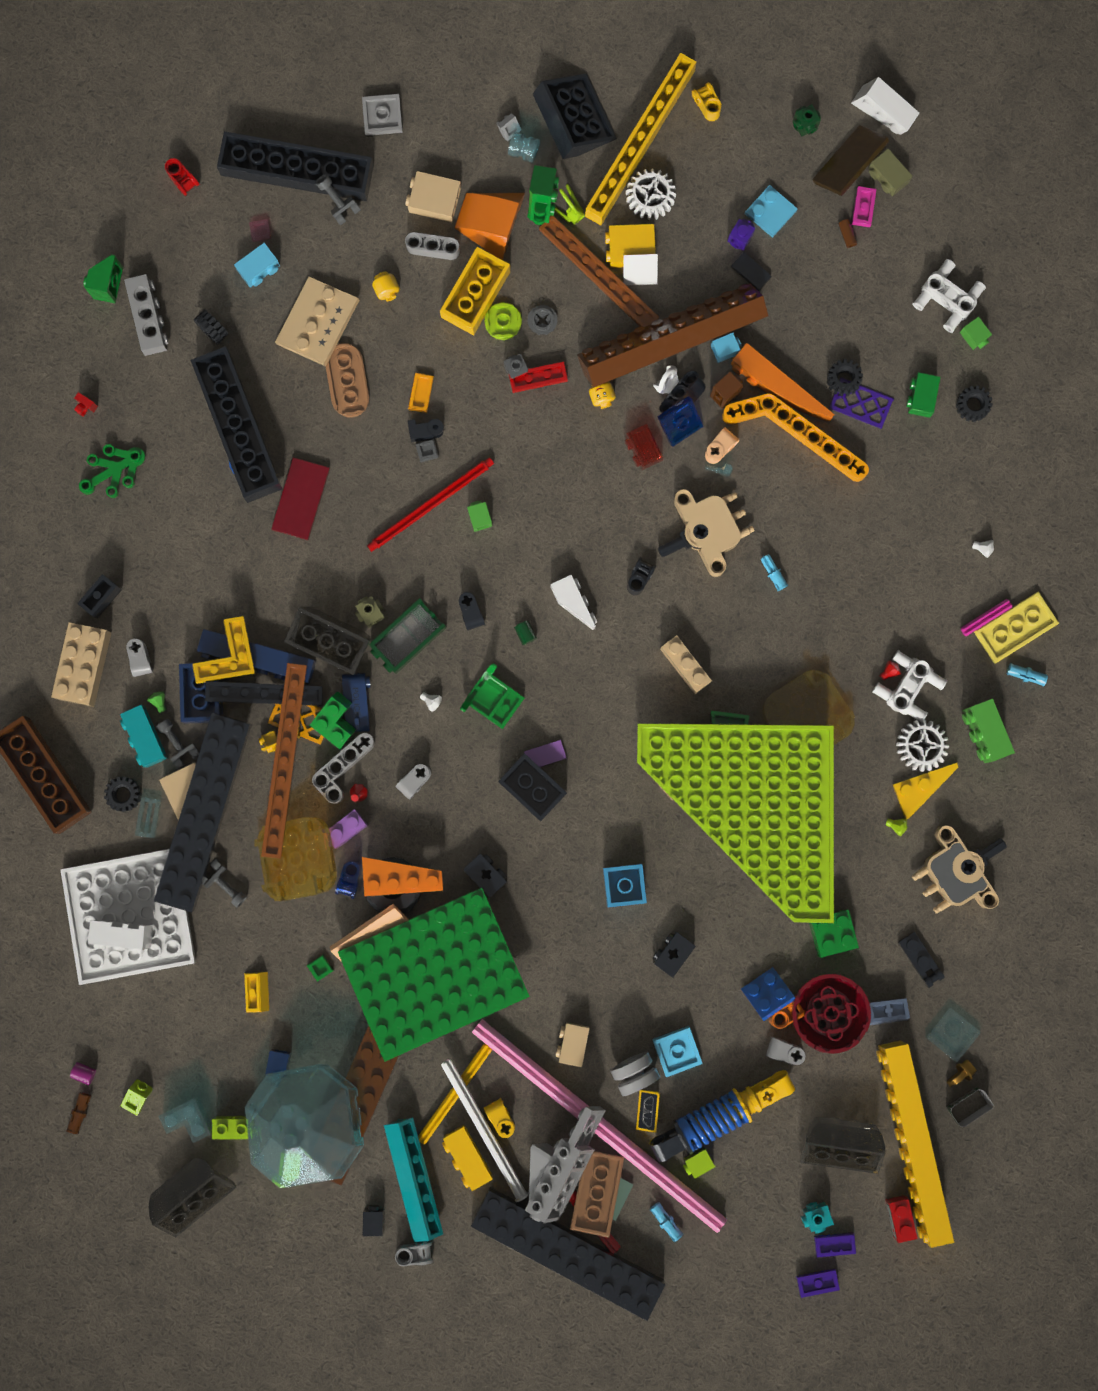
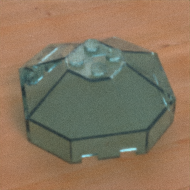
M324 1064L268 1073L245 1106L251 1164L279 1188L342 1179L364 1146V1139L360 1133V1125H362L360 1108H357L356 1101L358 1096L357 1088L329 1065Z

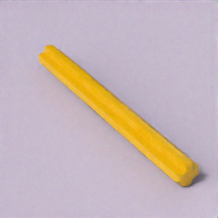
M487 1044L482 1045L461 1075L466 1086L492 1051ZM454 1087L419 1134L418 1139L420 1143L424 1145L427 1143L459 1098Z

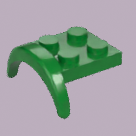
M493 663L471 690L461 705L460 710L465 712L470 706L503 729L525 698L492 675L497 668V665Z

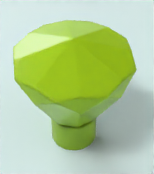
M888 818L886 826L891 827L898 836H902L907 830V819L892 820Z

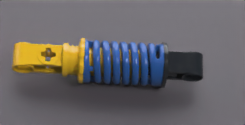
M781 1070L752 1087H746L740 1093L733 1088L726 1095L720 1096L719 1100H713V1105L707 1103L706 1108L702 1106L699 1108V1111L694 1110L693 1115L688 1113L684 1117L673 1120L674 1128L651 1139L649 1145L659 1162L667 1161L685 1149L691 1155L698 1148H702L701 1140L707 1145L710 1143L709 1138L711 1141H715L716 1135L719 1138L722 1137V1131L728 1134L730 1132L729 1128L734 1131L736 1125L741 1127L742 1123L743 1125L751 1123V1115L753 1113H759L764 1107L791 1095L795 1091V1087L788 1072Z

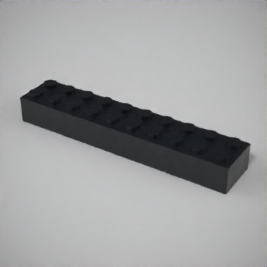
M217 713L211 714L154 902L191 913L195 910L252 724Z
M491 1187L488 1189L471 1223L472 1228L648 1321L665 1287L664 1279L615 1253H611L606 1248L555 1221L547 1223L535 1221L530 1217V1213L525 1211L527 1206L516 1202L514 1199Z

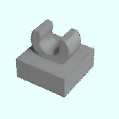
M512 113L504 116L505 119L501 122H497V126L507 142L521 131V127Z

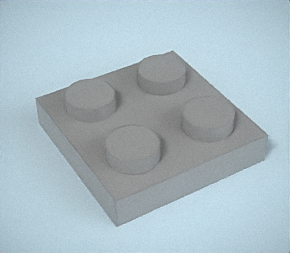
M399 94L362 97L366 136L403 133Z

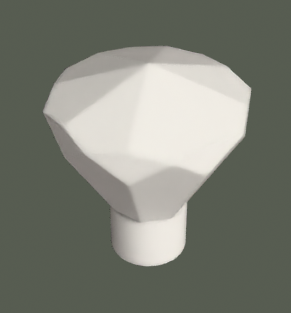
M989 540L981 543L974 541L972 548L979 550L988 558L994 551V541Z
M423 692L420 696L432 712L439 707L442 701L440 695H429Z

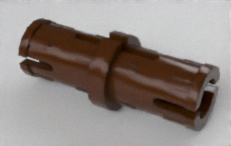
M79 1092L76 1105L71 1110L72 1116L66 1129L67 1132L79 1134L83 1119L87 1116L86 1110L92 1097L91 1095Z

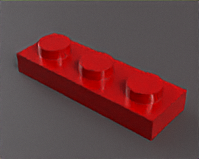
M564 362L528 369L527 373L513 379L509 375L512 393L568 382Z

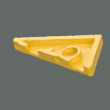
M957 763L893 784L905 819H909L958 768Z

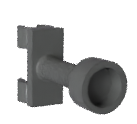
M324 174L317 179L316 185L320 190L325 189L337 204V207L331 210V213L337 222L342 225L346 222L341 214L343 211L350 207L357 214L361 209L352 196L343 201L331 186V178L328 174Z
M166 719L158 724L156 728L160 734H166L178 751V754L172 757L171 761L180 770L186 767L181 760L182 756L190 752L192 757L197 760L200 752L195 744L184 748L171 729L173 726L170 719Z
M214 858L210 865L217 872L210 879L205 875L203 885L206 888H210L216 882L232 897L231 903L238 908L248 896L242 891L240 893L236 892L221 878V875L227 868Z

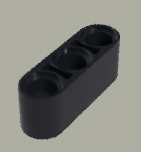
M696 371L687 372L661 403L659 410L664 416L686 401L683 406L666 420L667 422L679 412L689 410L704 392L706 385ZM686 413L680 415L671 424L678 423Z

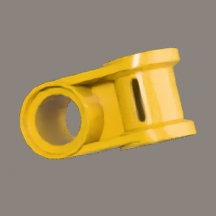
M708 82L704 87L698 90L694 89L691 92L704 117L709 121H715L720 116L722 104L713 86ZM709 108H714L716 111H710Z
M500 1098L485 1106V1113L498 1135L502 1138L512 1136L515 1125L507 1107L505 1108L503 1100ZM505 1123L506 1126H511L509 1128V1133H507L506 1131H501L503 1127L502 1124Z

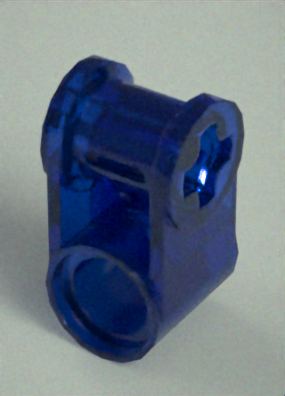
M349 861L344 864L336 886V895L340 893L351 896V899L355 898L362 871L359 862ZM350 864L355 865L357 868L355 875H351L347 871Z

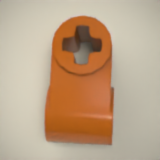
M793 1002L769 1017V1022L773 1027L782 1029L793 1022ZM798 1003L797 1010L799 1013H797V1020L802 1018L805 1012ZM777 1014L783 1016V1021L779 1025L774 1021Z

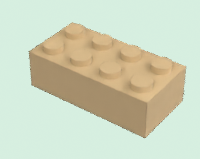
M68 623L52 698L92 707L95 706L111 632L85 625Z

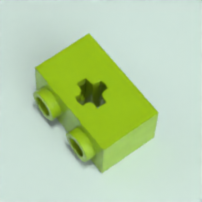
M216 1116L212 1119V1139H252L255 1136V1116Z

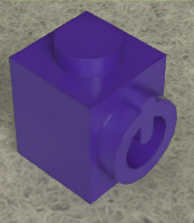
M739 219L731 231L727 242L734 248L744 251L754 234L755 226L749 220Z

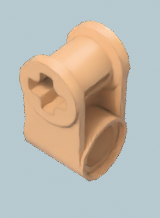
M726 427L720 431L707 447L705 458L711 464L718 463L739 442V439ZM711 452H718L717 454L711 455Z

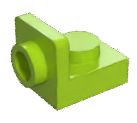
M137 1079L128 1089L120 1106L137 1116L153 1088Z

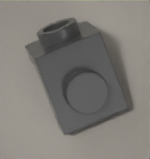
M521 354L510 356L504 361L506 373H509L512 379L528 372Z

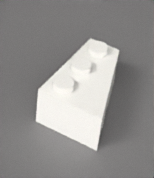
M879 77L863 85L851 102L854 106L889 127L896 134L907 132L919 115L915 108Z
M90 920L88 944L94 945L96 949H106V946H111L113 950L125 951V948L133 949L134 952H145V949L151 948L153 924Z

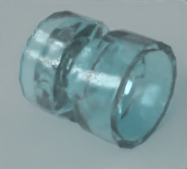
M515 131L510 141L508 155L516 158L522 156L523 160L534 163L539 150L540 139L531 136L526 138L525 134Z

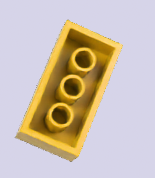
M477 247L440 310L441 318L474 336L485 314L510 274V264Z

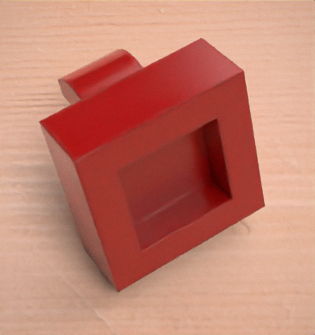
M79 392L74 397L79 403L74 410L83 417L88 409L95 412L98 407L93 401Z

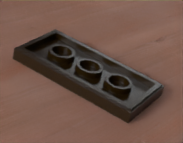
M859 125L812 179L813 182L842 196L888 144V137Z

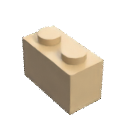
M566 1022L565 1026H561L559 1038H563L562 1046L558 1045L556 1051L559 1063L582 1067L589 1026Z

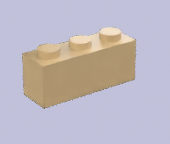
M677 635L661 647L660 650L694 694L712 682Z

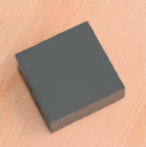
M434 439L415 444L420 463L439 458Z

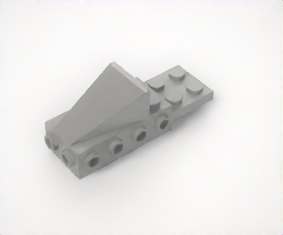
M591 1106L583 1108L578 1115L579 1121L569 1133L570 1138H561L554 1147L548 1143L532 1144L530 1153L529 1203L525 1211L530 1213V1217L535 1221L547 1223L560 1219L595 1150L588 1145L606 1111L602 1107Z

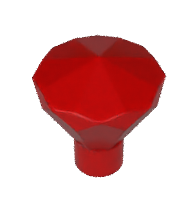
M889 660L880 677L885 681L888 677L899 676L901 674L899 665Z
M354 784L350 789L351 800L354 802L364 801L368 797L367 788L362 784Z

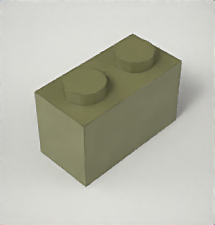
M889 149L872 161L868 168L870 176L874 180L877 179L882 184L883 191L887 194L890 193L892 197L904 188L913 177Z

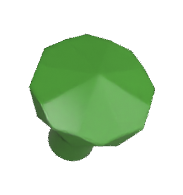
M154 692L147 699L149 703L157 707L159 713L166 710L164 706V692Z

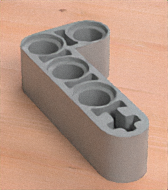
M362 733L314 774L312 783L328 802L338 804L343 800L344 792L335 781L374 748L375 740L370 734ZM363 738H370V740L368 741L370 745L368 747L363 745L360 748L361 750H363L362 753H360L359 750L354 747L355 744H357L358 747L363 744ZM349 750L356 752V757L353 760H348L346 757ZM338 762L341 764V770L338 773H334L332 765ZM321 775L327 778V782L323 786L317 783V779ZM332 790L339 791V798L337 800L330 798Z

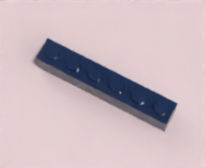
M203 629L197 652L202 654L201 657L212 660L213 657L219 659L231 657L227 636ZM249 642L253 667L257 669L256 673L267 676L269 672L275 674L274 678L285 681L287 663L307 665L305 683L310 684L316 661Z

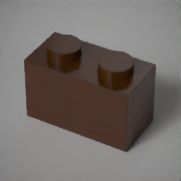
M729 372L713 386L710 397L723 410L740 394L743 387L742 380L738 375H733Z

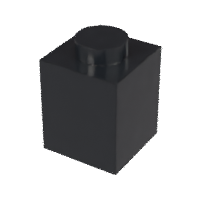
M369 1205L363 1211V1236H383L384 1209H380L379 1205Z

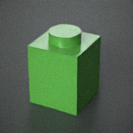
M979 317L960 331L962 337L973 350L977 347L982 349L989 343L988 339L992 335Z
M475 501L467 507L474 532L492 527L486 502Z

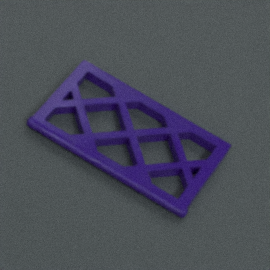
M840 378V379H839V381H840L841 383L844 382V383L847 384V383H850V382H851V381L846 380V379H844V378ZM860 385L859 389L855 392L859 403L849 406L845 398L846 394H843L842 397L838 396V392L837 395L834 394L829 408L882 429L894 398ZM864 390L869 392L872 397L862 401L858 391ZM882 397L889 400L887 406L880 408L876 398ZM842 398L847 408L841 409L834 406L836 400ZM874 400L878 410L867 413L864 403ZM861 405L865 415H856L852 413L851 409ZM879 412L881 416L880 424L872 421L869 416Z

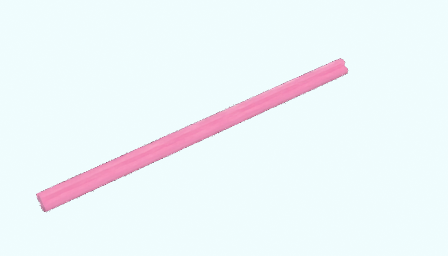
M483 1019L472 1031L474 1035L577 1119L580 1111L585 1107H589ZM602 1117L595 1134L715 1232L718 1233L727 1221L722 1214Z

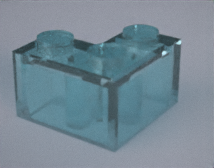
M199 1096L158 1116L166 1134L184 1125L193 1143L212 1134V1124Z

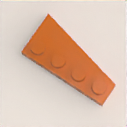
M362 857L364 896L443 891V877L440 870Z

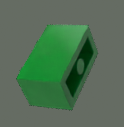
M918 372L915 378L911 379L909 389H912V394L908 396L906 407H909L908 413L929 418L934 414L941 377Z

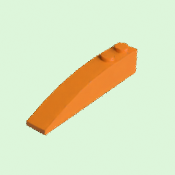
M748 343L732 360L731 365L735 373L738 375L743 374L751 386H757L767 394L776 396L786 405L829 422L835 415Z

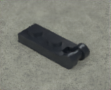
M912 932L898 942L927 988L932 987L933 983L937 980L941 981L945 978L915 932ZM932 969L934 974L928 977L925 972Z

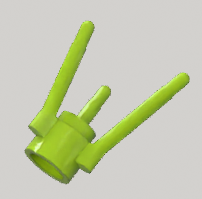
M566 184L574 204L563 189H559V192L570 207L566 210L567 215L556 207L555 213L564 218L568 224L572 222L575 225L585 217V214L569 184Z

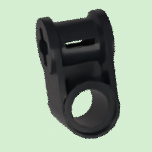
M641 557L638 559L627 584V590L631 595H639L643 592L657 565H651L643 561ZM639 582L641 588L633 589L631 583Z
M469 592L461 594L458 601L467 631L485 625L474 595ZM465 597L473 600L470 602V606L462 604L465 601Z

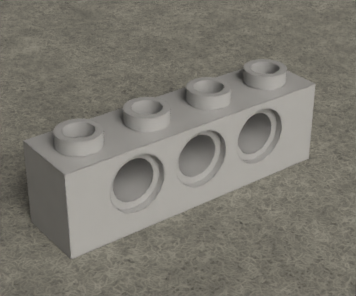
M146 274L124 279L141 351L145 356L167 351L166 344H169L166 333L162 331L164 321L162 315H158L157 309H160L158 298H154L153 291H156L154 281L150 280ZM147 294L145 300H139L141 295ZM152 312L149 318H144L145 313ZM150 330H156L153 336H148Z

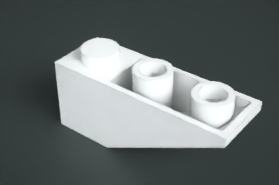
M572 575L552 583L550 587L558 604L594 630L597 620L593 612L589 613L587 609L589 603L585 595L581 596L579 592L581 586L577 578L573 579Z

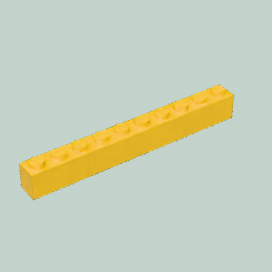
M682 53L679 54L586 207L585 217L599 225L603 224L694 74L696 68L695 60Z

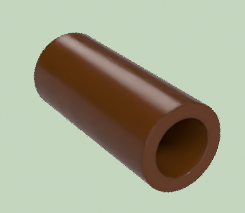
M849 219L839 222L838 224L846 247L856 246L858 243Z

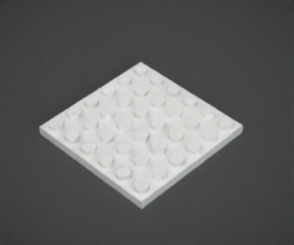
M170 849L61 869L79 985L196 963L188 912L154 902ZM90 920L153 924L151 948L145 949V952H134L133 949L125 948V951L113 950L111 946H106V949H96L94 945L88 944Z

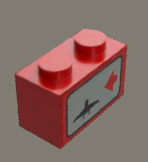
M905 1195L885 1199L893 1238L898 1243L918 1239L909 1199Z

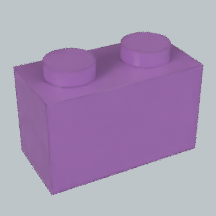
M354 809L325 831L324 835L333 847L338 849L366 828L368 824L359 812Z

